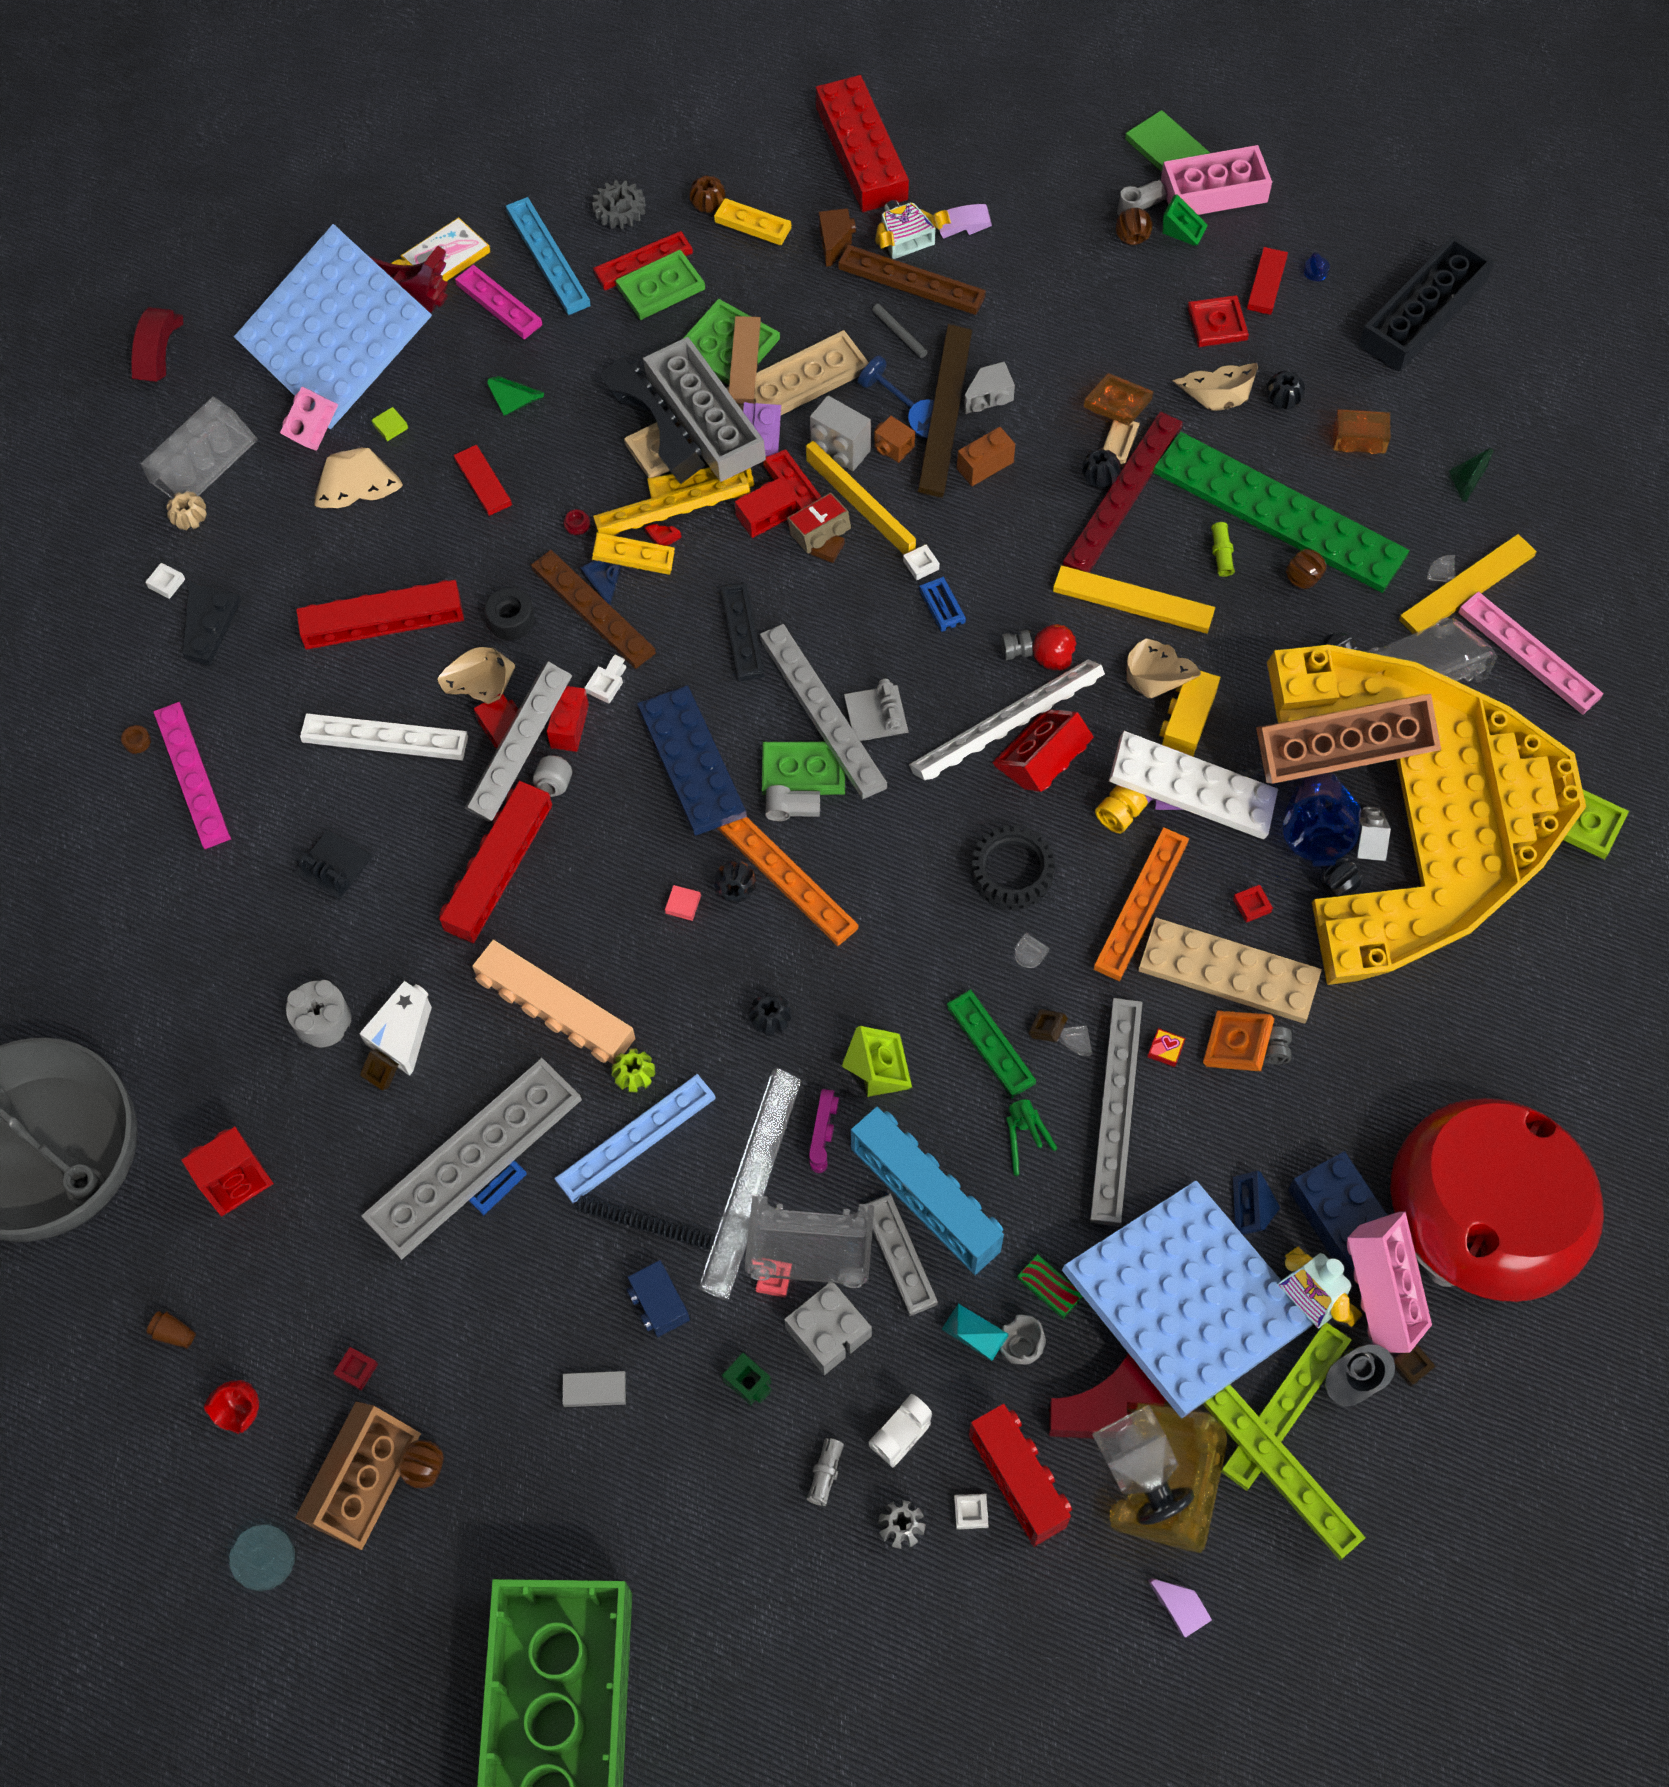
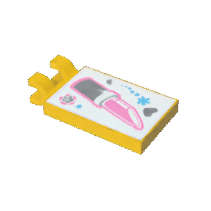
M458 217L402 254V260H396L391 264L415 265L425 262L438 245L446 250L444 258L446 266L440 275L443 276L442 279L444 281H448L490 253V246Z

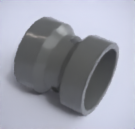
M1028 629L1021 630L1018 634L1014 635L1010 633L1000 635L1001 649L1005 661L1012 660L1015 656L1019 655L1023 657L1033 655L1032 641Z
M1272 1027L1264 1062L1275 1065L1291 1062L1292 1051L1289 1048V1044L1292 1041L1291 1030L1284 1027Z

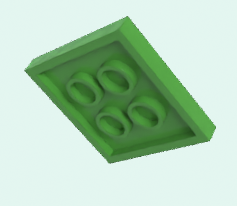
M718 299L684 338L689 337L719 380L729 385L735 316H751ZM762 322L758 364L780 340V332Z

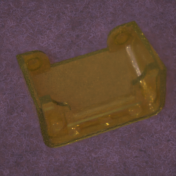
M1138 1403L1136 1413L1132 1415V1432L1135 1433L1140 1444L1127 1500L1120 1499L1116 1505L1112 1506L1110 1511L1111 1527L1118 1532L1186 1551L1201 1553L1207 1542L1227 1443L1226 1431L1209 1413L1191 1411L1181 1419L1173 1408ZM1160 1481H1167L1171 1490L1179 1487H1189L1194 1491L1193 1501L1176 1515L1151 1525H1141L1136 1521V1513L1148 1502L1144 1491L1151 1485Z

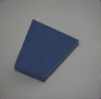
M1260 1171L1234 1176L1236 1228L1242 1235L1264 1230L1280 1209L1266 1180Z

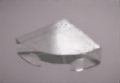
M1446 555L1435 560L1429 568L1426 580L1449 582L1454 579L1455 555Z
M1087 1025L1063 1028L1059 1037L1061 1043L1072 1051L1077 1052L1076 1054L1091 1056L1092 1049Z

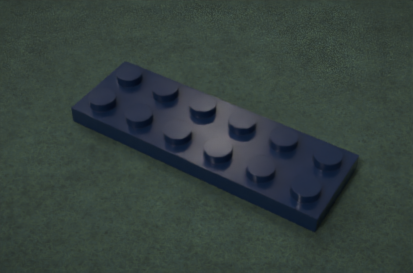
M687 685L637 703L639 712L694 835L702 834L747 817L744 805L689 686Z

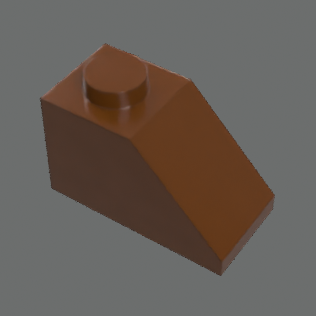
M848 208L819 212V230L826 267L832 266L845 252L847 246L852 244V233H856L854 218L849 216Z

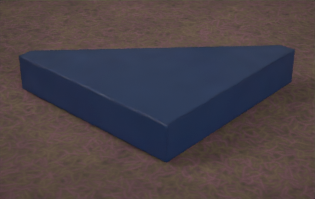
M593 560L581 567V572L596 593L611 605L621 565Z

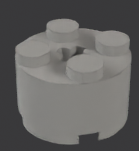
M328 980L311 981L289 993L286 1015L300 1040L320 1048L331 1046L343 1038L344 1032L351 1023V1012L343 995L336 986Z

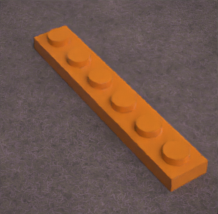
M1163 827L1095 963V971L1115 980H1121L1187 847L1189 838Z

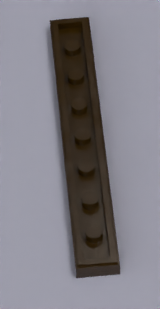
M948 324L946 328L917 491L919 493L943 498L972 335L971 329Z

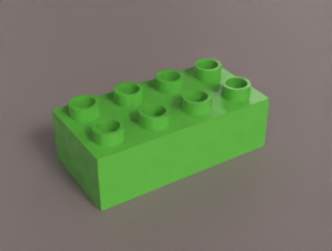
M493 1579L477 1787H623L632 1592L625 1581Z

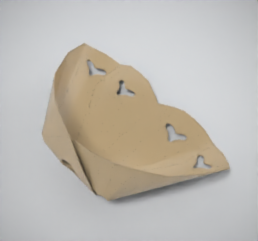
M1253 363L1240 367L1234 365L1223 366L1213 373L1196 371L1189 373L1184 378L1172 381L1205 408L1219 411L1239 406L1248 400L1258 365ZM1250 369H1252V370L1248 373V375L1242 373L1243 371L1248 372ZM1233 372L1231 378L1229 376L1224 375ZM1205 378L1204 380L1201 381V383H1199L1198 381L1194 380V379Z
M361 447L331 454L326 459L315 493L314 506L320 508H342L351 505L359 498L377 500L397 491L403 484L399 477L370 448ZM388 479H390L391 481H395V482H396V483H391L390 486H387V484H388ZM372 485L379 489L378 491H368L372 487ZM340 492L348 495V497H342L338 500ZM323 494H324L327 498H329V500H325V499L319 500V499L323 496Z
M1147 638L1137 643L1128 655L1127 682L1147 698H1154L1201 674L1198 667L1192 661L1186 658H1178L1171 646ZM1149 646H1151L1152 649H1157L1158 651H1153L1150 653ZM1163 652L1164 655L1168 656L1167 658H1161ZM1180 666H1183V669H1188V671L1181 673Z
M478 647L467 651L446 667L438 677V682L446 694H469L472 698L489 704L500 699L515 669V664L493 647ZM497 657L503 659V667L499 665ZM446 680L454 681L453 688L450 687Z

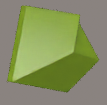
M864 1026L857 1027L842 1067L864 1079L867 1097L910 1089L912 1084L900 1034Z

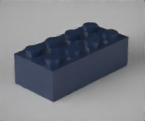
M1344 1151L1294 1178L1288 1191L1332 1259H1337L1343 1264L1344 1272L1342 1274L1350 1281L1352 1290L1356 1292L1360 1288L1354 1279L1355 1267L1352 1255L1347 1250L1348 1237L1359 1225L1385 1217L1387 1214Z

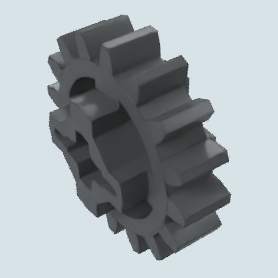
M614 180V185L610 186V184L605 183L606 189L598 188V195H593L592 206L596 220L601 219L603 226L610 223L611 229L616 225L624 229V224L632 227L633 220L640 221V215L645 214V197L641 189H636V184H632L629 187L627 181L620 185L617 180Z

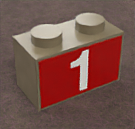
M832 493L827 494L787 518L791 536L807 554L811 552V548H820L825 544L826 540L835 535L840 536L851 529L848 510Z

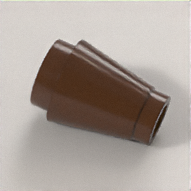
M157 1311L147 1328V1334L152 1336V1340L186 1349L190 1347L196 1336L195 1331L191 1330L168 1311L165 1313Z

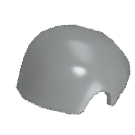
M1016 1315L1012 1323L1002 1327V1330L1008 1333L1009 1336L1000 1350L1002 1356L1009 1362L1026 1365L1036 1361L1042 1355L1046 1339L1041 1323L1033 1316Z

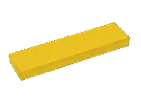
M710 467L700 469L682 484L678 482L673 474L647 478L651 498L717 479ZM750 467L744 470L743 473L747 479L749 487H754V480Z

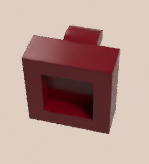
M349 1347L333 1374L340 1380L362 1391L378 1363Z

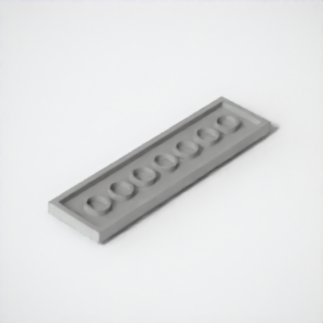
M541 1058L361 1215L362 1218L402 1260L582 1100L581 1096Z

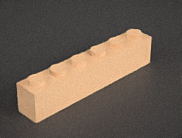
M495 940L489 944L473 964L476 974L475 979L479 984L487 989L493 987L499 991L498 994L505 1001L511 1004L513 1002L518 1003L527 1015L532 1018L540 1017L545 1021V1025L556 1033L560 1031L565 1033L574 1045L579 1048L585 1046L590 1049L592 1055L603 1063L608 1061L616 1064V1056L621 1052L624 1054L635 1040L634 1030L631 1026Z

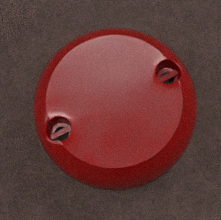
M1491 1098L1462 1100L1448 1104L1428 1115L1410 1132L1395 1158L1391 1174L1390 1191L1392 1205L1395 1213L1406 1212L1415 1252L1435 1273L1466 1292L1483 1298L1511 1302L1528 1301L1547 1296L1561 1289L1574 1279L1586 1266L1597 1248L1602 1234L1604 1206L1601 1187L1595 1169L1578 1142L1559 1124L1537 1110L1516 1102Z

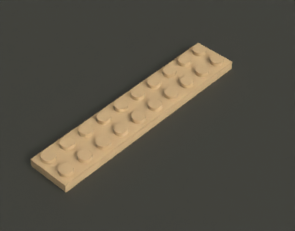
M845 330L758 372L754 404L781 405V415L859 377L869 362ZM738 404L743 411L744 404ZM657 422L624 438L626 447L648 478L658 477L670 471L658 455L660 434ZM675 423L676 427L678 428L680 426L679 423Z

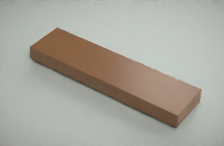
M735 316L729 393L737 404H744V402L754 404L761 317Z

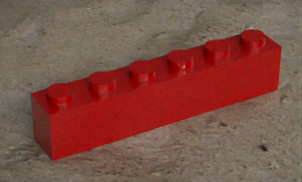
M443 580L435 584L416 585L402 590H389L380 594L362 595L358 598L335 600L330 603L311 604L303 608H297L300 637L306 650L464 621L461 597L456 580Z
M519 781L515 789L510 790L504 809L496 814L490 833L485 834L482 838L479 852L476 857H472L469 860L464 878L456 883L453 889V897L448 904H444L440 911L439 918L444 931L475 943L552 807L548 792Z

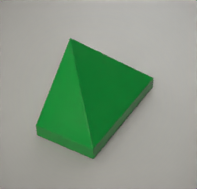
M1178 194L1173 196L1163 215V234L1193 246L1198 245L1208 226Z
M500 376L488 379V385L504 416L544 396V392Z

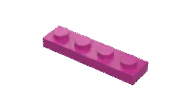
M472 265L455 279L456 285L524 340L542 326V320L539 316L475 265Z

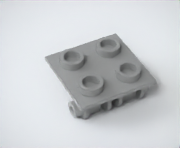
M889 679L880 680L877 689L844 694L851 728L860 741L908 733L898 686H893Z

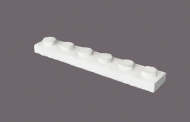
M306 714L300 738L303 743L463 760L468 735L467 731Z

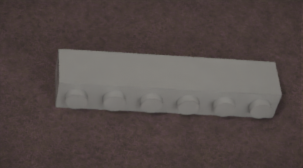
M549 661L543 665L464 809L487 822L493 820L572 677L571 674Z

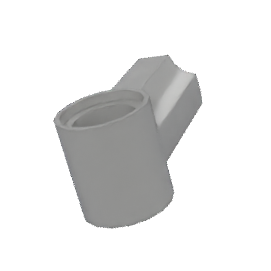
M1158 180L1139 188L1134 186L1123 188L1120 193L1117 209L1118 215L1130 208H1141L1144 210L1165 201L1167 194L1164 185Z
M781 785L770 786L766 790L765 816L772 821H785L790 816L820 817V791H791L788 787Z

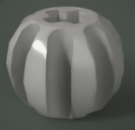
M902 1500L903 1506L898 1508L893 1501L885 1506L890 1514L885 1515L881 1513L879 1515L878 1524L887 1527L879 1533L884 1541L889 1538L895 1539L892 1547L901 1549L902 1541H907L909 1547H912L918 1543L913 1534L924 1535L926 1525L916 1522L923 1518L924 1515L919 1507L914 1511L909 1510L912 1502ZM903 1518L904 1523L907 1524L904 1531H900V1527L897 1526V1519Z

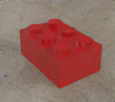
M236 1127L219 1132L214 1140L204 1146L192 1149L187 1157L182 1159L183 1164L199 1190L221 1217L274 1184Z

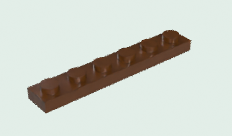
M851 245L847 246L839 261L840 270L974 315L978 313L986 296V290Z
M552 550L531 564L532 571L633 668L637 669L656 654L655 648Z

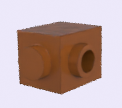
M890 416L884 423H879L874 431L875 448L880 454L887 455L898 463L915 447V431L893 416Z

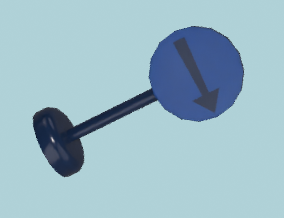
M876 356L861 372L858 384L868 388L878 380L911 408L908 413L910 428L919 437L927 439L934 400H920L917 403H913L882 376L887 362L882 356Z

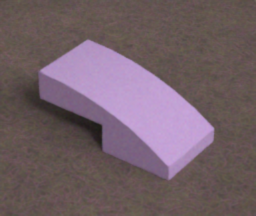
M974 204L949 209L947 211L951 224H944L943 228L939 230L944 239L963 230H967L968 234L971 235L992 226L988 207L986 204Z

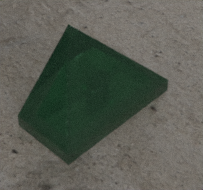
M1489 448L1449 470L1462 501L1467 502L1489 465L1494 452L1493 449Z

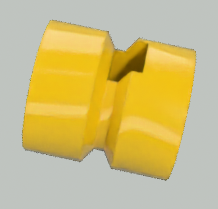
M1116 785L1110 792V796L1106 797L1095 809V814L1106 828L1121 834L1133 822V817H1137L1147 806L1148 801L1144 794Z

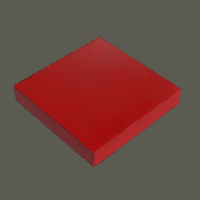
M1237 295L1188 302L1187 308L1198 347L1248 340L1249 334Z

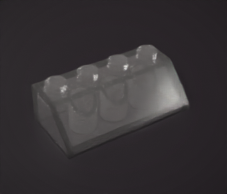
M213 396L140 464L148 481L174 499V494L178 492L184 494L186 491L194 492L199 496L257 441V437L230 407Z

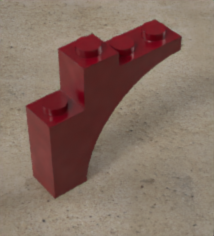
M1128 1353L1116 1371L1094 1388L1070 1397L1051 1398L1049 1404V1436L1124 1440L1127 1431H1132L1133 1422L1132 1412H1127V1409L1161 1411L1165 1402L1168 1401Z

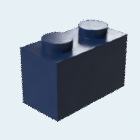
M661 1260L628 1276L631 1287L626 1290L634 1305L640 1303L644 1311L640 1318L647 1331L653 1329L658 1338L690 1321L688 1312Z

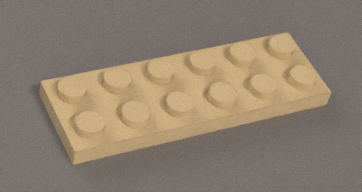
M1155 918L1138 971L1305 1024L1322 969Z

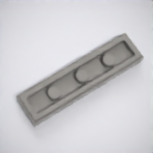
M891 1194L864 1204L865 1214L909 1316L937 1306L938 1301Z

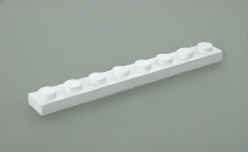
M1091 660L1082 662L909 764L912 773L923 780L937 777L940 771L949 766L959 764L964 757L971 753L981 751L985 748L986 744L994 739L1003 738L1008 734V731L1016 726H1022L1038 713L1050 710L1053 704L1072 697L1074 692L1082 687L1094 684L1097 678L1105 674L1102 665Z

